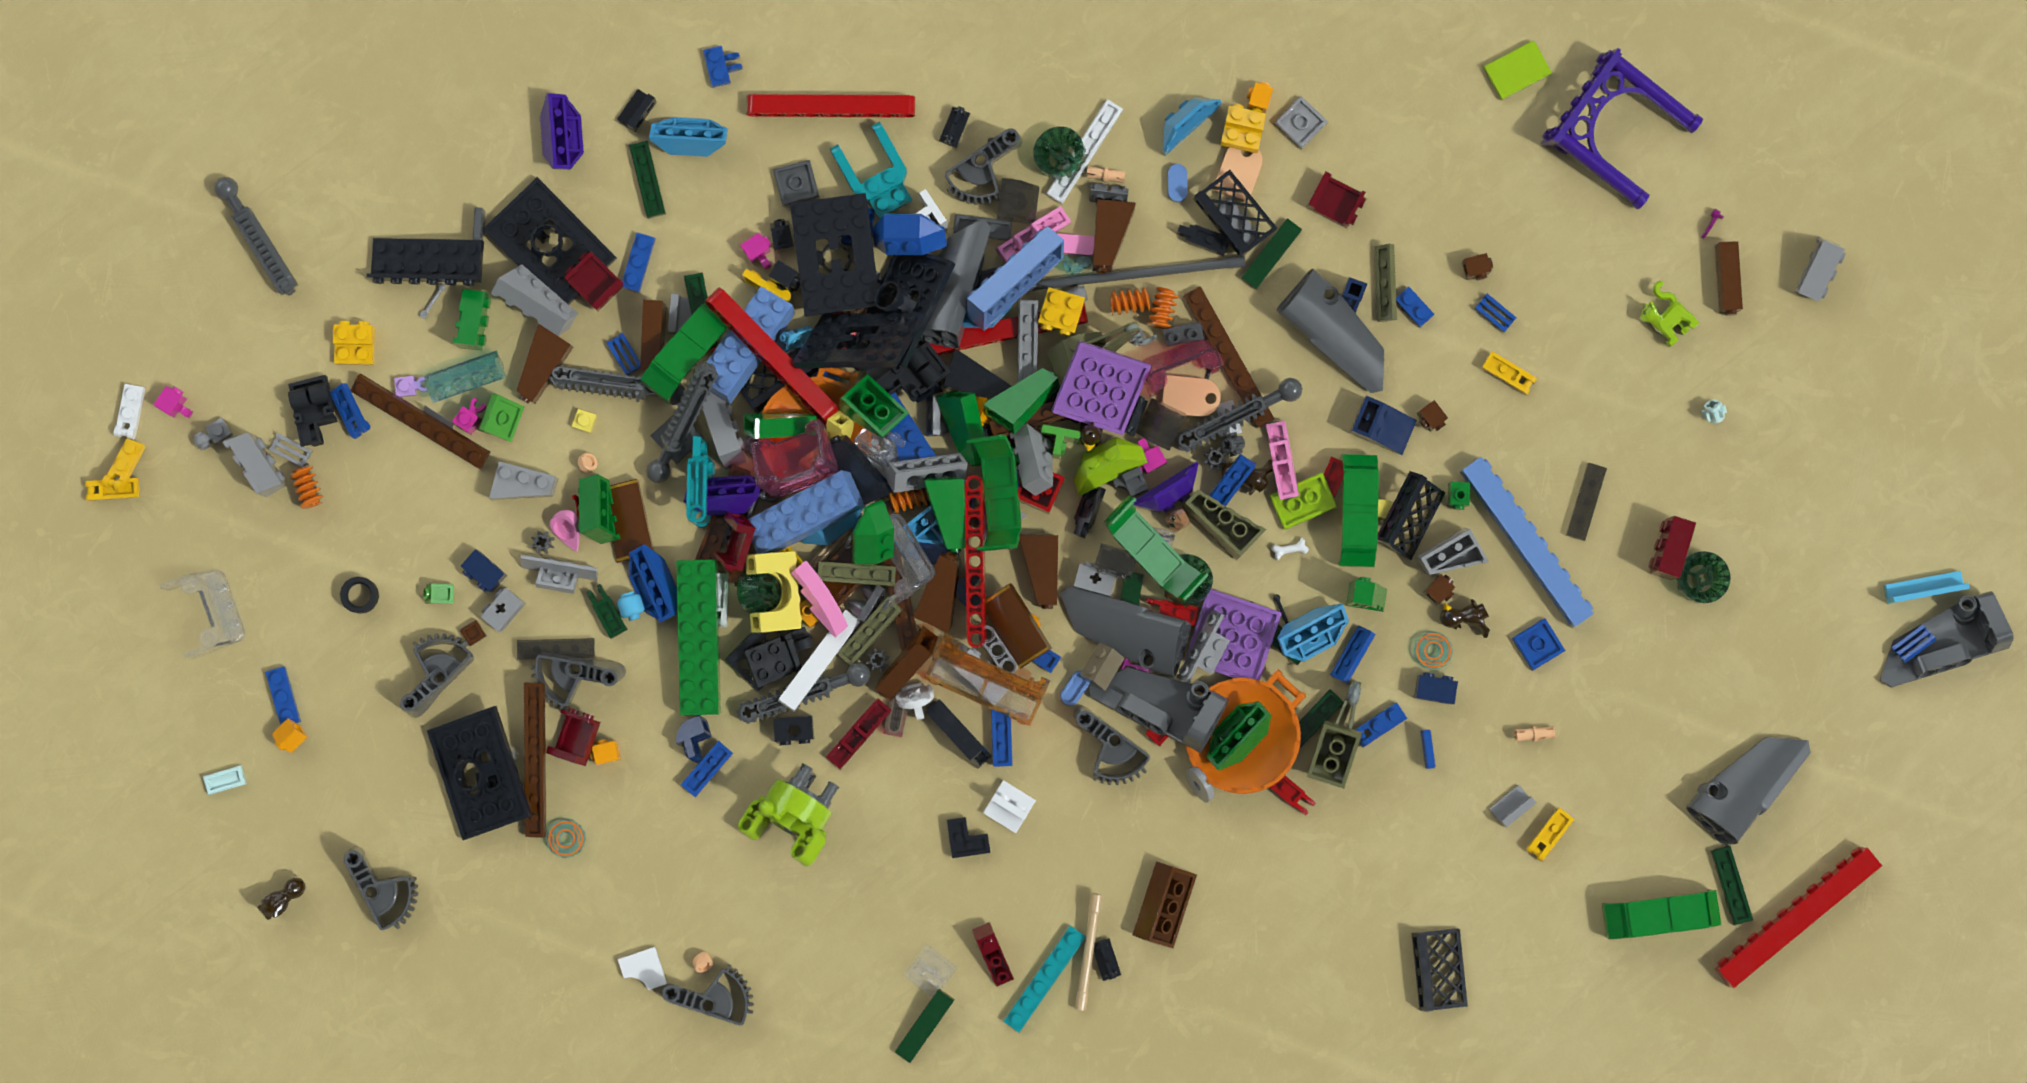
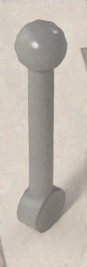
M444 284L438 286V291L425 311L420 312L422 318L428 317V311L440 293L446 289Z

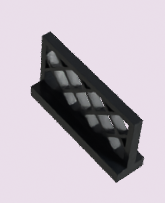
M1230 169L1194 196L1193 200L1240 258L1277 230L1276 225ZM1229 176L1234 181L1233 188L1222 187L1223 180ZM1211 189L1219 190L1218 200L1210 199L1206 193ZM1222 191L1233 192L1232 202L1221 200ZM1235 192L1243 193L1246 196L1245 203L1234 202ZM1220 204L1231 205L1230 215L1221 213ZM1234 205L1245 206L1244 216L1233 215ZM1247 207H1253L1258 211L1257 218L1246 217ZM1232 218L1243 220L1242 229H1234ZM1245 221H1257L1256 231L1245 230ZM1259 222H1267L1271 229L1267 232H1258ZM1244 233L1255 234V240L1249 246L1243 240Z
M798 348L788 353L793 355L792 360H794L797 354L799 353ZM765 365L763 373H752V375L762 376L760 386L750 384L751 375L747 384L745 383L740 390L756 414L761 412L770 398L785 386L781 381H778L775 375L766 373L767 367ZM801 368L808 376L818 370V368ZM765 377L775 378L774 385L771 387L763 386ZM749 387L759 389L758 396L752 400L748 396Z
M1409 471L1378 532V541L1386 544L1405 558L1412 560L1445 492L1428 481L1424 475ZM1425 485V492L1420 493L1423 486ZM1437 492L1435 500L1432 501L1431 494ZM1426 496L1427 504L1422 506L1421 498ZM1416 501V509L1411 510ZM1427 509L1428 514L1423 518L1422 511ZM1417 513L1418 521L1413 523L1412 515ZM1406 519H1407L1408 525L1405 526V527H1403V525H1404V523H1405V521H1406ZM1419 526L1418 533L1414 535V527ZM1409 530V538L1404 540L1403 532ZM1399 536V543L1394 544ZM1410 543V549L1406 553L1405 544Z
M797 629L781 630V631H791V632H792V631L797 630ZM777 631V637H780V631ZM769 632L750 633L725 658L757 691L763 686L756 687L750 670H742L737 663L745 659L743 651L759 644L763 638L765 642L766 635Z
M1460 929L1411 933L1419 1011L1428 1012L1467 1007ZM1455 933V942L1450 946L1444 939L1448 934ZM1434 935L1439 940L1433 948L1428 945L1427 936ZM1441 943L1449 948L1443 957L1436 952ZM1451 952L1457 955V961L1454 965L1446 960ZM1433 953L1441 959L1435 968L1429 962ZM1443 962L1451 968L1446 976L1438 971ZM1453 971L1459 974V981L1456 985L1448 980ZM1435 973L1443 979L1437 987L1431 981ZM1445 982L1453 987L1447 996L1440 991ZM1456 990L1461 994L1462 1003H1454L1450 999ZM1438 992L1445 999L1441 1005L1434 1006L1433 998Z

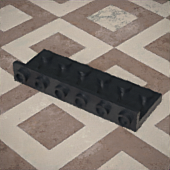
M373 238L371 274H367L366 278L373 280L372 283L384 284V281H390L392 284H402V281H408L409 284L420 285V282H426L429 285H438V282H445V285L454 286L456 282H459L466 286H474V283H481L484 241Z

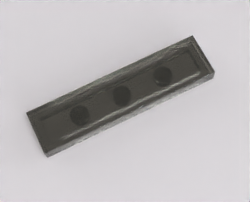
M1587 463L1566 536L1581 541L1586 540L1607 468Z
M595 638L517 640V659H536L537 655L543 652L577 658H595Z

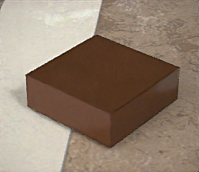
M477 620L460 629L469 646H473L487 637Z

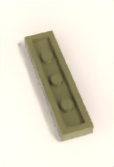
M1394 244L1374 246L1377 322L1397 320Z
M819 562L818 576L823 582L895 586L896 567L877 565L864 567L848 563Z
M887 597L837 654L849 665L856 663L903 609L893 599Z

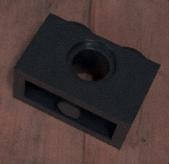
M778 260L768 275L770 281L774 282L779 288L788 290L790 293L793 290L796 292L800 286L798 271Z
M813 716L773 719L775 742H779L780 746L791 745V741L798 740L799 744H808L811 739H815ZM793 725L799 728V734L795 737L789 734V729Z

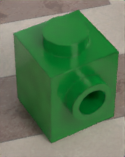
M1470 482L1448 483L1447 506H1453V510H1464V507L1470 505Z

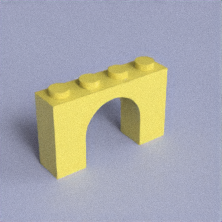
M795 551L747 555V575L771 574L779 581L782 590L781 600L775 609L768 612L750 613L751 633L801 629L802 616L799 605V582L791 574L797 565Z

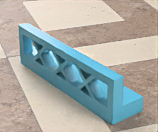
M1961 571L1884 585L1887 604L1970 589L1969 583H1963Z

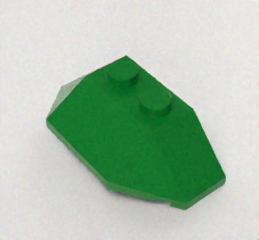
M882 500L864 508V514L853 531V563L856 565L869 567L894 557V526Z
M1261 702L1238 704L1213 731L1207 758L1217 770L1220 771L1241 762L1268 734L1272 715Z

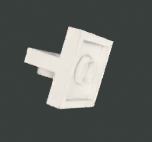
M923 190L919 195L920 201L925 208L916 214H922L946 229L947 220L927 190Z
M1003 780L983 813L1014 833H1017L1036 800Z

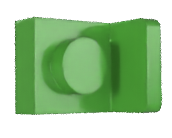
M426 585L423 591V598L426 599V604H453L454 585Z

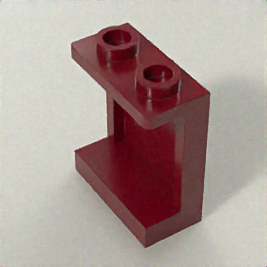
M1325 171L1307 209L1347 229L1349 224L1353 225L1358 217L1355 213L1358 207L1362 209L1366 201L1364 197L1366 192H1360L1332 178V174Z
M592 251L589 253L585 252L578 259L580 262L575 267L572 265L566 270L564 279L599 312L625 284Z
M726 512L724 519L732 527V531L725 552L714 551L713 555L723 565L725 570L735 572V570L742 571L756 527L744 515Z
M569 708L568 711L561 709L560 713L565 714L566 717L556 747L548 746L546 753L578 765L586 766L601 722L593 720L594 716L583 713L581 716L579 715L580 711Z

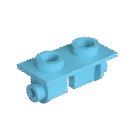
M804 326L795 329V331L782 332L780 340L786 344L785 351L802 347L814 328Z

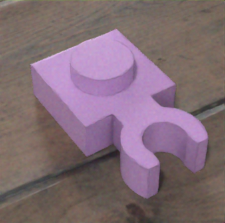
M414 376L394 378L396 395L401 398L417 396L416 390L422 392L430 391L428 387L423 388L421 386L422 382L429 381L427 377H420L417 381H415Z

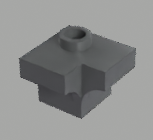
M1140 467L1124 473L1112 481L1115 489H1125L1130 497L1137 496L1149 489Z

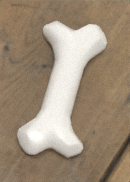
M1301 538L1294 545L1281 547L1274 544L1271 550L1275 552V559L1279 560L1282 555L1287 553L1301 552L1306 554L1309 548L1305 546V539Z

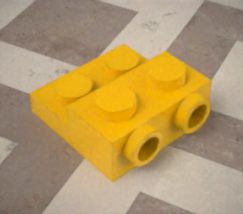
M1241 104L1229 105L1221 146L1258 153L1266 113H1262V110L1259 108L1244 109V106Z
M1048 287L1038 325H1041L1043 330H1058L1059 334L1070 337L1071 334L1075 335L1085 297Z
M339 321V324H334V364L374 365L375 327L369 325L368 321H358V325H350V321Z

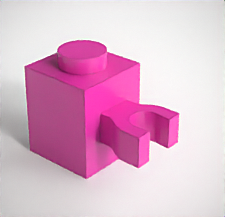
M757 233L740 244L752 264L759 260L765 270L772 266L765 256L771 252L769 248L771 243L766 235L762 237L760 233Z
M166 386L153 404L174 418L178 412L188 418L193 413V411L183 406L187 398L182 395L184 392L175 386L173 388Z
M476 398L472 399L469 410L462 406L452 421L471 435L482 421L477 415L487 407L485 404H482L480 408H476L475 404L478 402Z
M1145 438L1137 442L1139 446H1142L1148 463L1140 466L1141 471L1145 472L1146 475L1167 463L1158 445L1150 449Z

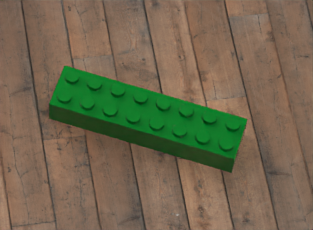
M717 559L676 560L680 715H719L721 713Z

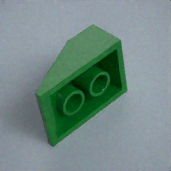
M868 374L841 397L838 407L852 421L880 438L886 436L909 414L903 406Z

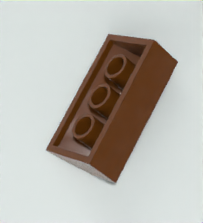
M1156 861L1132 935L1152 943L1174 948L1197 874Z

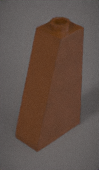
M1097 201L1092 271H1096L1099 274H1106L1112 271L1134 215L1136 202Z
M643 300L640 371L642 373L646 371L652 360L664 347L667 306L663 301Z
M540 324L536 328L517 388V392L521 394L519 398L527 404L530 401L536 404L550 383L549 377L552 375L553 369L561 366L574 348L571 344Z
M1020 535V543L1037 605L1042 606V609H1053V606H1057L1058 535Z
M948 551L940 554L913 616L947 633L953 624L960 559L956 558L957 556L954 553Z
M922 626L878 680L875 690L881 696L891 701L930 658L938 636Z

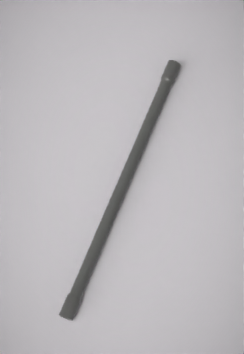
M1237 256L1219 260L1107 272L1106 274L1096 273L1044 279L1038 281L1027 292L1048 289V287L1058 288L1224 268H1241L1246 266L1245 257L1240 258Z

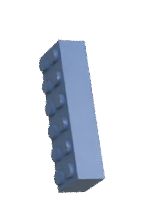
M1048 226L1043 230H1039L1030 242H1026L1017 254L1009 257L1004 266H999L995 270L994 275L986 278L976 291L970 292L967 297V317L985 331L1011 305L1018 301L1063 260L1064 239Z
M762 286L744 309L774 342L795 315L792 304ZM731 330L727 332L706 362L713 364L718 373L716 382L712 385L713 389H710L709 392L729 404L732 403L761 362Z
M841 470L749 518L748 520L756 527L752 543L757 554L777 553L864 508L865 505L851 473Z

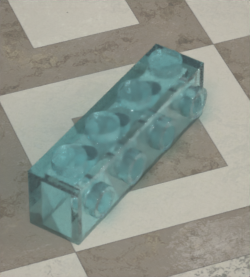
M497 350L424 376L426 389L433 403L506 378L504 365Z

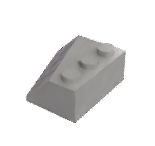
M247 432L223 441L226 448L229 447L233 450L234 454L232 457L240 467L245 468L243 474L256 494L268 497L286 486L284 480H286L281 470L277 471L274 466L276 461L271 454H267L264 449L267 446L261 437L258 438Z

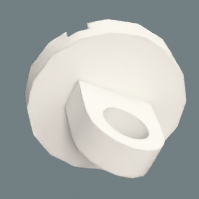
M912 683L904 686L902 691L896 694L895 698L899 707L914 709L917 720L925 719L922 706L932 701L934 691L929 684L924 686V683Z

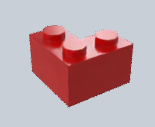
M1053 472V486L1036 496L1025 489L1021 482L1018 489L1019 502L1050 514L1065 477Z

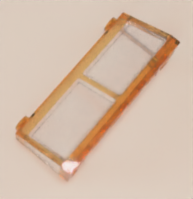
M944 633L924 679L1011 717L1020 724L1030 726L1050 680L1041 677L1040 681H1034V678L1031 677L1028 681L959 650L960 645L956 644L955 646L952 643L953 636Z

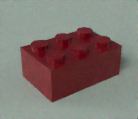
M1672 516L1662 521L1659 532L1662 533L1660 539H1657L1654 545L1656 553L1654 558L1650 559L1648 566L1650 568L1649 574L1668 580H1675L1681 577L1696 522L1677 516Z

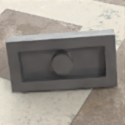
M935 396L926 399L927 437L944 435L950 432L946 421L940 418L943 414Z
M878 585L861 586V592L865 599L868 600L867 602L848 600L850 610L863 622L872 615L887 592Z

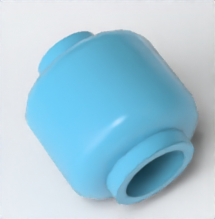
M634 591L620 595V599L617 601L620 616L628 618L629 621L639 619V614L645 610L641 596L635 594Z

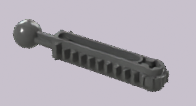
M230 177L219 178L214 185L215 195L229 203L235 213L231 216L277 291L281 295L285 293L288 296L296 292L294 288L298 286V283L251 208L248 206L244 207L237 196V182Z
M704 362L696 366V370L693 371L694 375L690 377V383L686 385L687 389L683 392L684 396L680 398L681 402L677 404L678 408L674 410L675 414L671 417V422L668 423V428L664 431L665 434H661L664 448L659 458L651 461L646 469L647 477L654 483H662L669 478L671 471L668 463L673 453H679L681 449L686 448L684 442L688 441L687 436L691 434L690 430L694 427L693 424L697 421V416L700 415L699 411L703 408V403L707 401L706 397L710 395L709 391L713 389L712 385L716 382L718 376L713 364Z
M558 366L553 369L552 375L549 377V382L555 389L583 391V393L591 392V394L598 393V395L606 394V396L613 395L614 397L620 396L621 398L628 397L629 400L635 398L636 402H639L640 399L645 400L646 395L658 397L641 383L642 375L636 378L634 375L629 377L626 374L622 376L619 373L614 375L612 372L607 374L604 371L600 373L597 370L593 372L589 371V369L585 371L581 368L578 370L574 369V367ZM681 383L671 396L670 405H677L681 402L680 398L684 396L683 392L686 390Z
M1286 378L1281 381L1278 390L1264 397L1260 396L1257 398L1252 394V401L1245 398L1246 404L1238 402L1239 407L1236 408L1232 405L1231 411L1226 408L1225 414L1218 412L1217 418L1211 415V421L1205 418L1203 425L1197 422V428L1191 425L1190 431L1183 429V431L1177 433L1178 436L1175 443H1177L1179 450L1186 452L1196 450L1197 444L1202 447V441L1208 444L1210 437L1216 440V434L1222 437L1224 430L1230 433V427L1236 430L1237 424L1244 426L1243 421L1245 420L1251 423V417L1257 420V414L1265 416L1264 411L1267 410V407L1279 401H1296L1302 395V384L1295 378ZM1192 433H1194L1195 437L1198 439L1190 440V445L1188 446L1186 444H1182V442L1184 441L1183 437L1187 436L1188 438L1193 437Z
M857 662L850 665L844 674L832 678H824L821 675L819 681L814 684L802 702L805 705L808 704V699L815 702L816 696L819 700H822V694L829 698L830 692L834 691L833 689L847 684L856 687L864 686L871 676L868 666ZM776 690L775 696L770 692L768 693V698L761 695V701L754 698V703L750 702V700L741 703L737 710L739 720L750 724L751 722H757L758 717L764 720V714L769 718L771 717V712L778 715L779 709L783 713L786 712V706L778 701L783 693ZM757 705L758 712L751 713V717L744 714L747 711V707L755 709Z

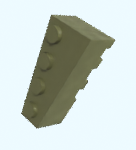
M1197 490L1182 506L1236 560L1267 530L1262 526L1256 525L1250 519L1239 515L1233 509L1220 504L1219 501L1200 490Z

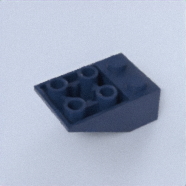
M1366 395L1349 434L1403 455L1417 420Z

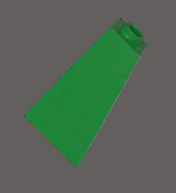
M1044 368L1038 370L985 402V415L1013 434H1016L1059 389L1057 375Z
M948 391L937 396L938 405L958 453H961L966 462L971 464V466L981 465V458L974 444L966 443V440L971 438L985 437L975 393Z
M811 413L744 414V433L755 439L816 435L819 425L818 419Z
M962 477L923 479L944 547L950 549V552H961V549L966 548L964 479Z

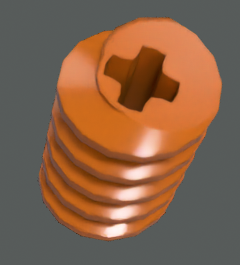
M1157 287L1156 290L1160 293H1155L1154 297L1158 300L1153 301L1155 307L1151 308V312L1154 315H1149V320L1152 322H1148L1147 325L1159 329L1170 328L1171 325L1167 321H1172L1173 318L1169 316V313H1175L1171 306H1177V303L1172 300L1178 299L1179 296L1174 294L1173 290Z
M1142 288L1141 294L1138 289L1134 290V294L1128 289L1126 295L1120 290L1118 296L1115 291H1112L1110 297L1112 316L1114 310H1117L1118 314L1121 315L1122 309L1128 314L1130 308L1136 313L1137 307L1140 308L1141 312H1144L1146 306L1150 312V300L1146 288Z
M313 466L302 467L291 472L294 474L290 478L296 480L293 486L299 487L295 493L300 495L298 501L303 502L300 505L302 509L315 507L323 503L319 502L323 495L316 494L321 489L314 488L318 481L312 480L316 474L309 473Z
M925 488L909 490V492L904 491L901 494L900 492H895L894 495L892 493L889 494L891 508L894 509L896 514L899 513L900 507L904 512H906L907 506L914 510V504L920 509L922 502L926 507H929V499Z

